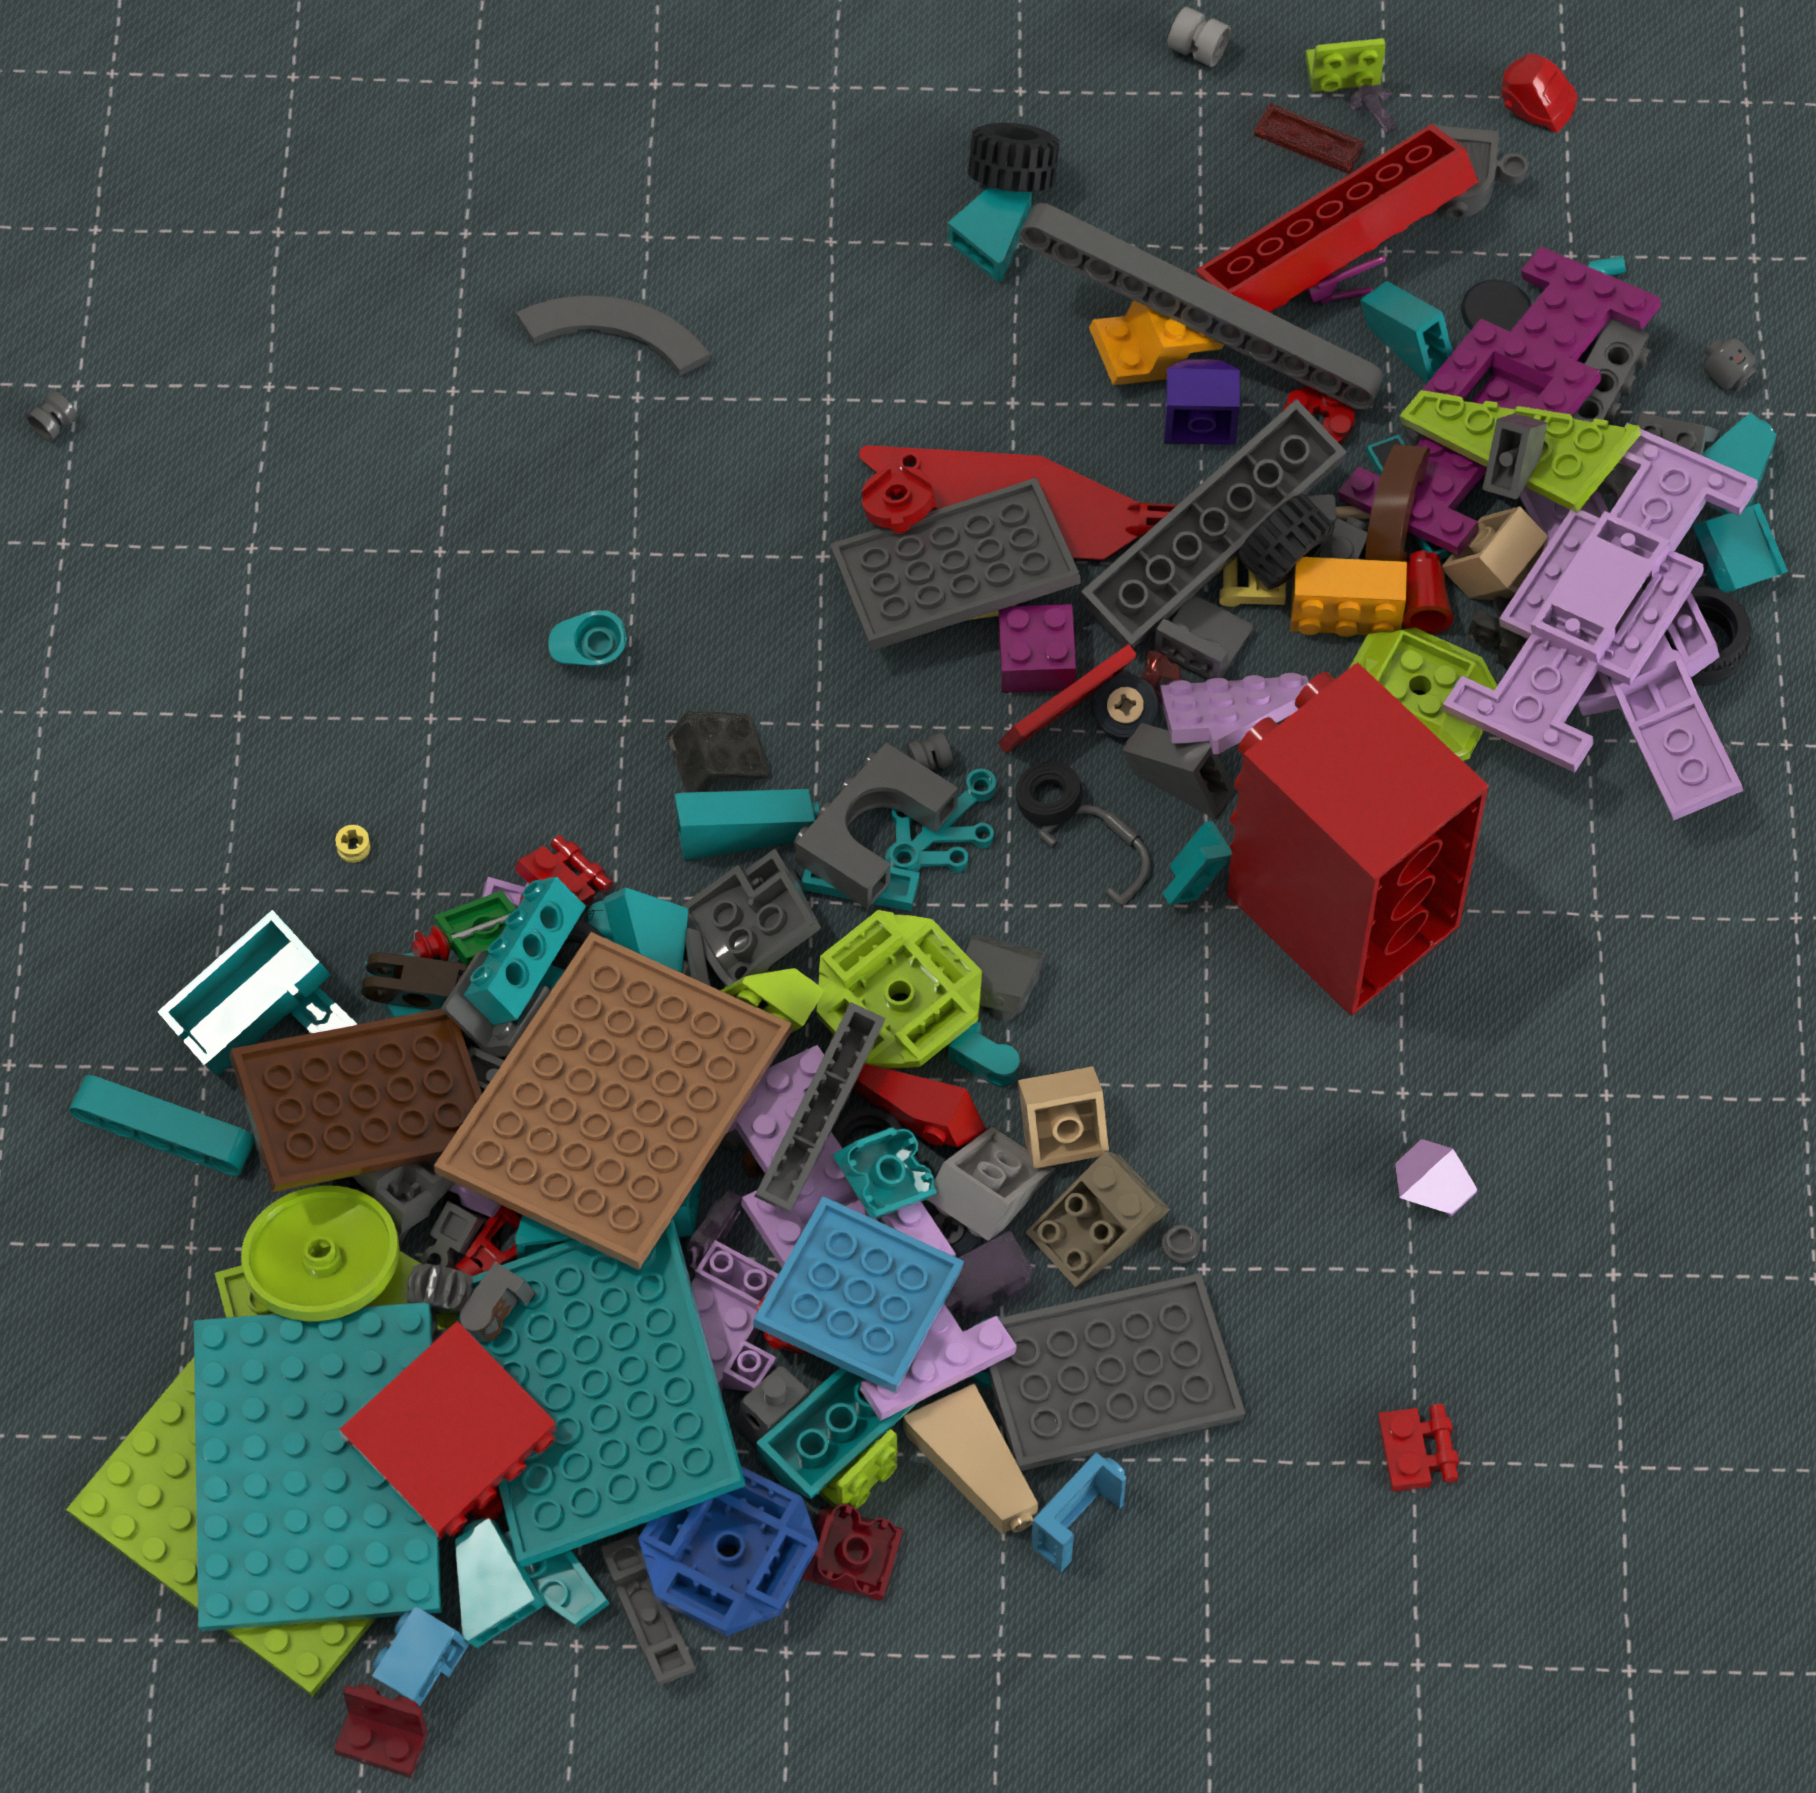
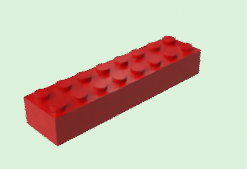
M1430 124L1195 271L1198 278L1270 312L1275 308L1284 306L1291 298L1302 291L1313 288L1320 280L1331 273L1345 268L1349 262L1365 252L1374 250L1389 237L1403 232L1418 219L1432 214L1447 201L1463 195L1468 188L1478 183V179L1466 149L1435 125Z

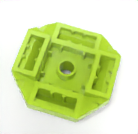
M1418 628L1368 634L1350 667L1358 662L1462 761L1469 759L1484 730L1444 712L1443 704L1461 676L1492 690L1496 689L1497 684L1483 658ZM1421 690L1424 691L1426 694L1417 695L1412 691Z
M877 910L820 956L818 985L825 991L817 1003V1018L835 1035L850 1002L886 1018L865 1064L885 1069L921 1067L978 1021L982 970L933 919L910 915H894V912ZM897 993H904L909 996L906 1000L900 1002L891 999Z

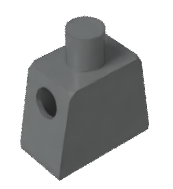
M780 1365L743 1398L740 1403L736 1430L756 1449V1442L811 1393L783 1365ZM758 1421L760 1427H758L754 1423Z

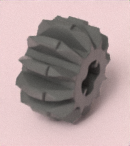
M427 1263L418 1264L413 1267L412 1273L409 1275L407 1300L410 1303L426 1302L431 1306V1310L441 1313L460 1314L464 1304L473 1293V1278L469 1274L452 1269L451 1267Z

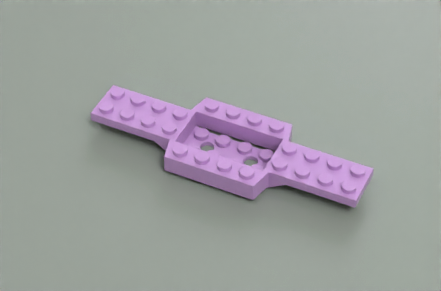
M1524 487L1519 497L1527 514L1549 537L1548 545L1570 509ZM1598 488L1581 507V510L1599 518L1604 511L1609 513ZM1647 577L1644 581V588L1649 584L1652 579L1651 577ZM1640 587L1615 626V635L1643 593L1642 587ZM1691 592L1666 630L1675 650L1671 648L1665 634H1663L1631 686L1614 678H1611V681H1609L1606 674L1597 671L1577 702L1582 716L1621 709L1673 820H1677L1743 791L1742 784L1691 679L1692 676L1720 657L1717 644Z

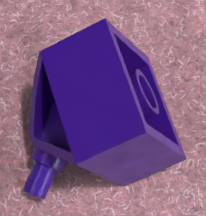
M1186 359L1167 368L1164 401V443L1236 445L1240 410V370L1216 359Z

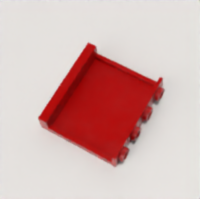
M458 1321L339 1429L341 1437L351 1448L355 1447L432 1528L439 1540L446 1533L450 1537L456 1534L467 1522V1519L464 1517L475 1506L479 1509L485 1507L496 1496L497 1492L494 1489L505 1478L508 1482L514 1480L525 1469L526 1464L524 1461L534 1451L538 1455L543 1453L556 1439L553 1436L556 1432V1423Z

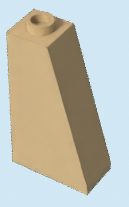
M975 1384L903 1416V1431L907 1438L1001 1534L1010 1530L1019 1532L1033 1524V1519L1038 1515V1503Z

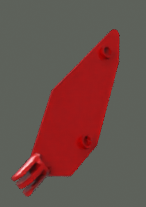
M866 445L859 451L860 459L875 473L889 468L891 473L903 472L902 467H905L907 463H915L916 465L913 468L921 470L930 479L936 502L934 509L936 510L1037 477L1073 559L1106 560L1137 538L1143 537L1177 506L1175 504L1139 503L1043 456Z

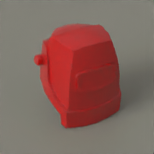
M1527 53L1526 56L1514 61L1504 71L1503 88L1501 89V96L1505 102L1504 106L1517 117L1530 123L1547 126L1552 133H1558L1572 116L1578 99L1573 85L1568 82L1563 72L1547 58L1532 53Z

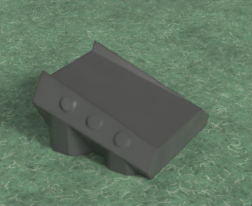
M976 934L972 938L965 954L982 970L980 1006L988 1007L989 1013L993 1018L1000 1021H1009L1016 1014L1022 1013L1039 978L1046 952Z

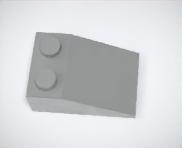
M991 1127L943 1163L934 1180V1187L938 1194L927 1200L934 1204L942 1214L952 1216L967 1226V1229L973 1235L990 1241L1006 1228L1052 1175L1055 1168L1046 1166L1034 1169L1027 1149L994 1127Z

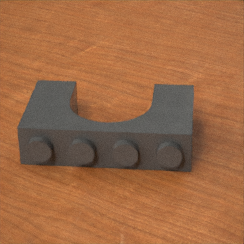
M886 742L877 753L873 751L868 755L861 771L855 777L851 776L844 782L840 789V794L833 802L828 801L822 806L814 823L809 828L807 826L802 828L794 841L796 863L868 909L890 884L891 864L859 844L850 835L848 826L852 820L864 811L873 808H892L903 812L936 833L957 809L958 787Z

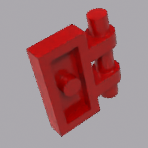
M561 835L556 836L550 844L558 852L554 855L545 846H542L519 859L515 871L529 884L535 880L541 881L557 876L585 906L593 902L596 894L591 887L595 886L602 893H606L613 885V882L605 875V869L597 862L591 863L581 854L582 849L573 841L568 842ZM572 865L581 874L577 876L568 866Z
M1434 1404L1429 1407L1431 1420L1428 1422H1420L1418 1408L1378 1414L1377 1419L1391 1492L1430 1487L1432 1482L1430 1472L1441 1470L1444 1483L1456 1482L1459 1479L1456 1468L1460 1464L1458 1453L1453 1450L1450 1433L1453 1432L1451 1418L1446 1417L1443 1404ZM1435 1437L1437 1453L1426 1455L1424 1439Z

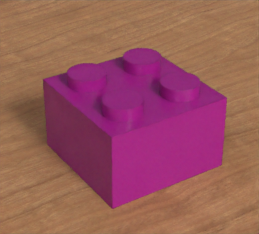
M1072 604L1009 606L999 610L998 636L1001 693L1062 691L1075 682L1076 660Z

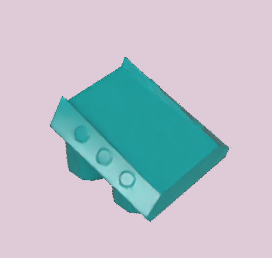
M1759 503L1745 507L1740 516L1730 512L1693 525L1696 532L1695 540L1697 546L1704 552L1709 564L1706 569L1708 581L1712 586L1723 590L1724 593L1788 572Z
M892 1127L857 1140L832 1155L872 1219L885 1216L938 1194L934 1187V1178L930 1169L925 1165H921L915 1157V1153L918 1150V1142L914 1134L909 1130Z

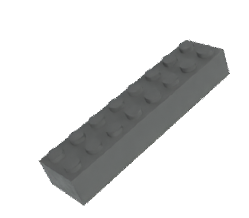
M1296 399L1081 591L1079 601L1123 648L1130 644L1134 650L1157 629L1163 618L1167 620L1229 565L1238 556L1241 546L1249 535L1273 511L1294 496L1300 494L1307 495L1343 462L1346 451Z

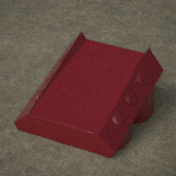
M847 1504L838 1505L834 1509L822 1505L814 1519L813 1527L818 1540V1549L801 1579L882 1601L903 1528L894 1526L891 1521L883 1518L873 1520L862 1517L855 1507Z

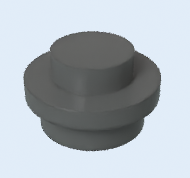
M1173 1226L1165 1232L1162 1238V1250L1165 1256L1173 1262H1190L1200 1251V1237L1189 1226Z

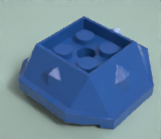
M742 1466L741 1470L746 1486L648 1521L638 1538L655 1601L724 1636H729L780 1616L818 1549V1540L802 1496ZM728 1545L735 1546L740 1550L733 1557H725L719 1553L723 1547Z

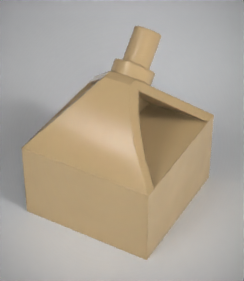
M1521 506L1481 517L1478 521L1479 531L1459 556L1452 553L1442 565L1444 572L1469 599L1494 600L1497 596L1506 599L1513 598L1546 548L1549 537Z
M1093 1066L1018 1080L1025 1145L1034 1169L1100 1157L1105 1151H1109L1103 1090Z

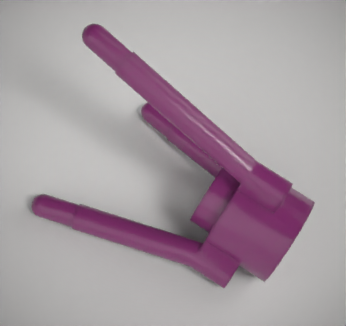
M1380 256L1333 275L1331 273L1320 280L1316 286L1305 291L1312 303L1320 301L1321 305L1336 300L1368 295L1373 291L1371 287L1332 293V291L1338 289L1337 282L1382 264L1386 261V258Z

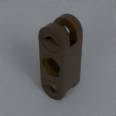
M385 952L372 953L368 956L366 970L373 976L363 979L361 994L365 998L378 1003L426 1010L440 1009L469 965Z

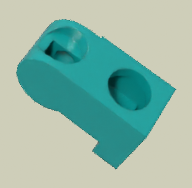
M978 1021L949 1044V1061L992 1085L1007 1087L1017 1080L1020 1064L1018 1052L1012 1046L1006 1044L998 1045L982 1036V1024Z

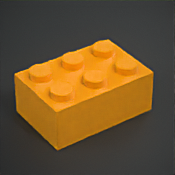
M1302 557L1295 564L1291 591L1290 631L1301 632L1306 635L1335 633L1339 636L1350 637L1401 630L1406 603L1407 562Z

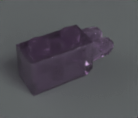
M1011 1230L958 1258L964 1261L963 1269L944 1304L949 1312L958 1309L961 1315L973 1311L974 1315L992 1307L995 1304L993 1299L1006 1293L1008 1297H1011L1029 1286L1027 1281L1030 1280L1033 1269Z

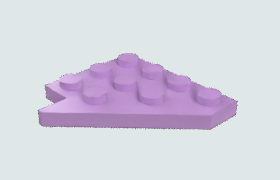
M1285 673L1276 678L1251 675L1244 677L1243 680L1227 681L1224 678H1211L1202 683L1177 680L1169 685H1160V699L1172 744L1209 741L1212 753L1220 754L1240 743L1246 733L1262 719L1271 717L1277 723L1296 712L1298 708L1295 706V700L1303 687L1309 682L1307 675L1301 676L1297 673Z

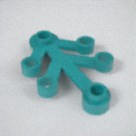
M983 768L975 769L969 773L966 779V791L958 797L957 809L936 833L922 825V832L911 841L910 824L914 819L909 816L901 818L897 816L899 811L892 809V821L896 825V843L887 850L885 860L891 864L890 867L918 872L921 867L947 866L950 871L955 873L964 871L968 866V853L965 849L953 847L948 851L925 850L933 843L972 842L974 846L981 849L992 845L994 830L987 823H978L975 826H951L977 801L984 802L994 796L996 791V778L994 774ZM982 785L985 786L987 790L976 791L975 787ZM980 832H985L989 837L979 839L976 835ZM954 856H960L963 858V861L961 863H954L950 859ZM902 857H906L911 860L909 863L906 864L898 862V860Z

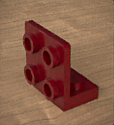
M358 1684L357 1688L346 1685L343 1696L348 1709V1715L335 1745V1754L411 1779L428 1736L422 1709L418 1708L419 1705L415 1701L405 1697L397 1696L393 1700L380 1696L381 1693L377 1689L368 1685Z

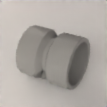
M1186 6L1180 11L1173 23L1167 46L1183 55L1193 53L1194 60L1209 67H1214L1226 49L1231 34V27L1214 18L1206 21L1203 13Z

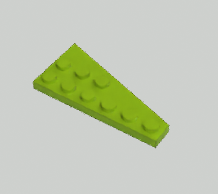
M1420 390L1400 414L1402 425L1485 467L1488 465L1496 420L1498 418L1517 413L1548 422L1541 458L1525 487L1575 513L1581 509L1641 435L1640 426L1626 424V427L1613 426L1608 424V420L1594 418L1593 422L1573 419L1571 414L1517 406L1516 409L1499 407L1497 402L1485 401L1484 404L1464 401L1461 396Z

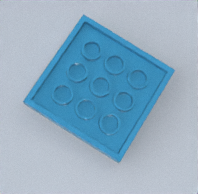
M822 1196L754 1317L753 1327L896 1393L961 1273L964 1261Z

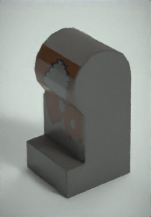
M495 1261L464 1304L460 1312L461 1324L476 1340L489 1342L500 1334L503 1320L508 1316L516 1303L521 1301L527 1305L536 1292L524 1279Z

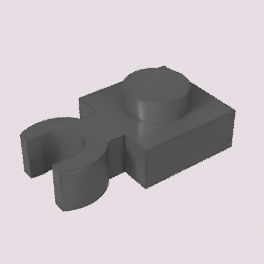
M447 1201L429 1233L437 1241L434 1246H430L424 1251L421 1262L432 1265L435 1258L440 1255V1266L453 1269L455 1261L453 1255L455 1251L466 1254L484 1220L457 1204Z

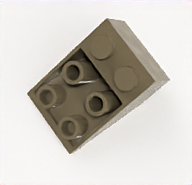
M1105 1151L1025 1233L1076 1288H1079L1142 1239L1170 1211V1208L1120 1155Z

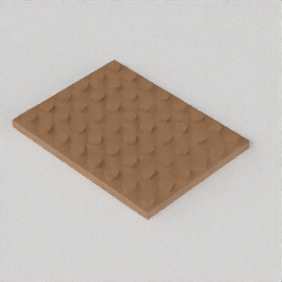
M591 932L435 1163V1173L639 1270L791 1034L792 1023Z

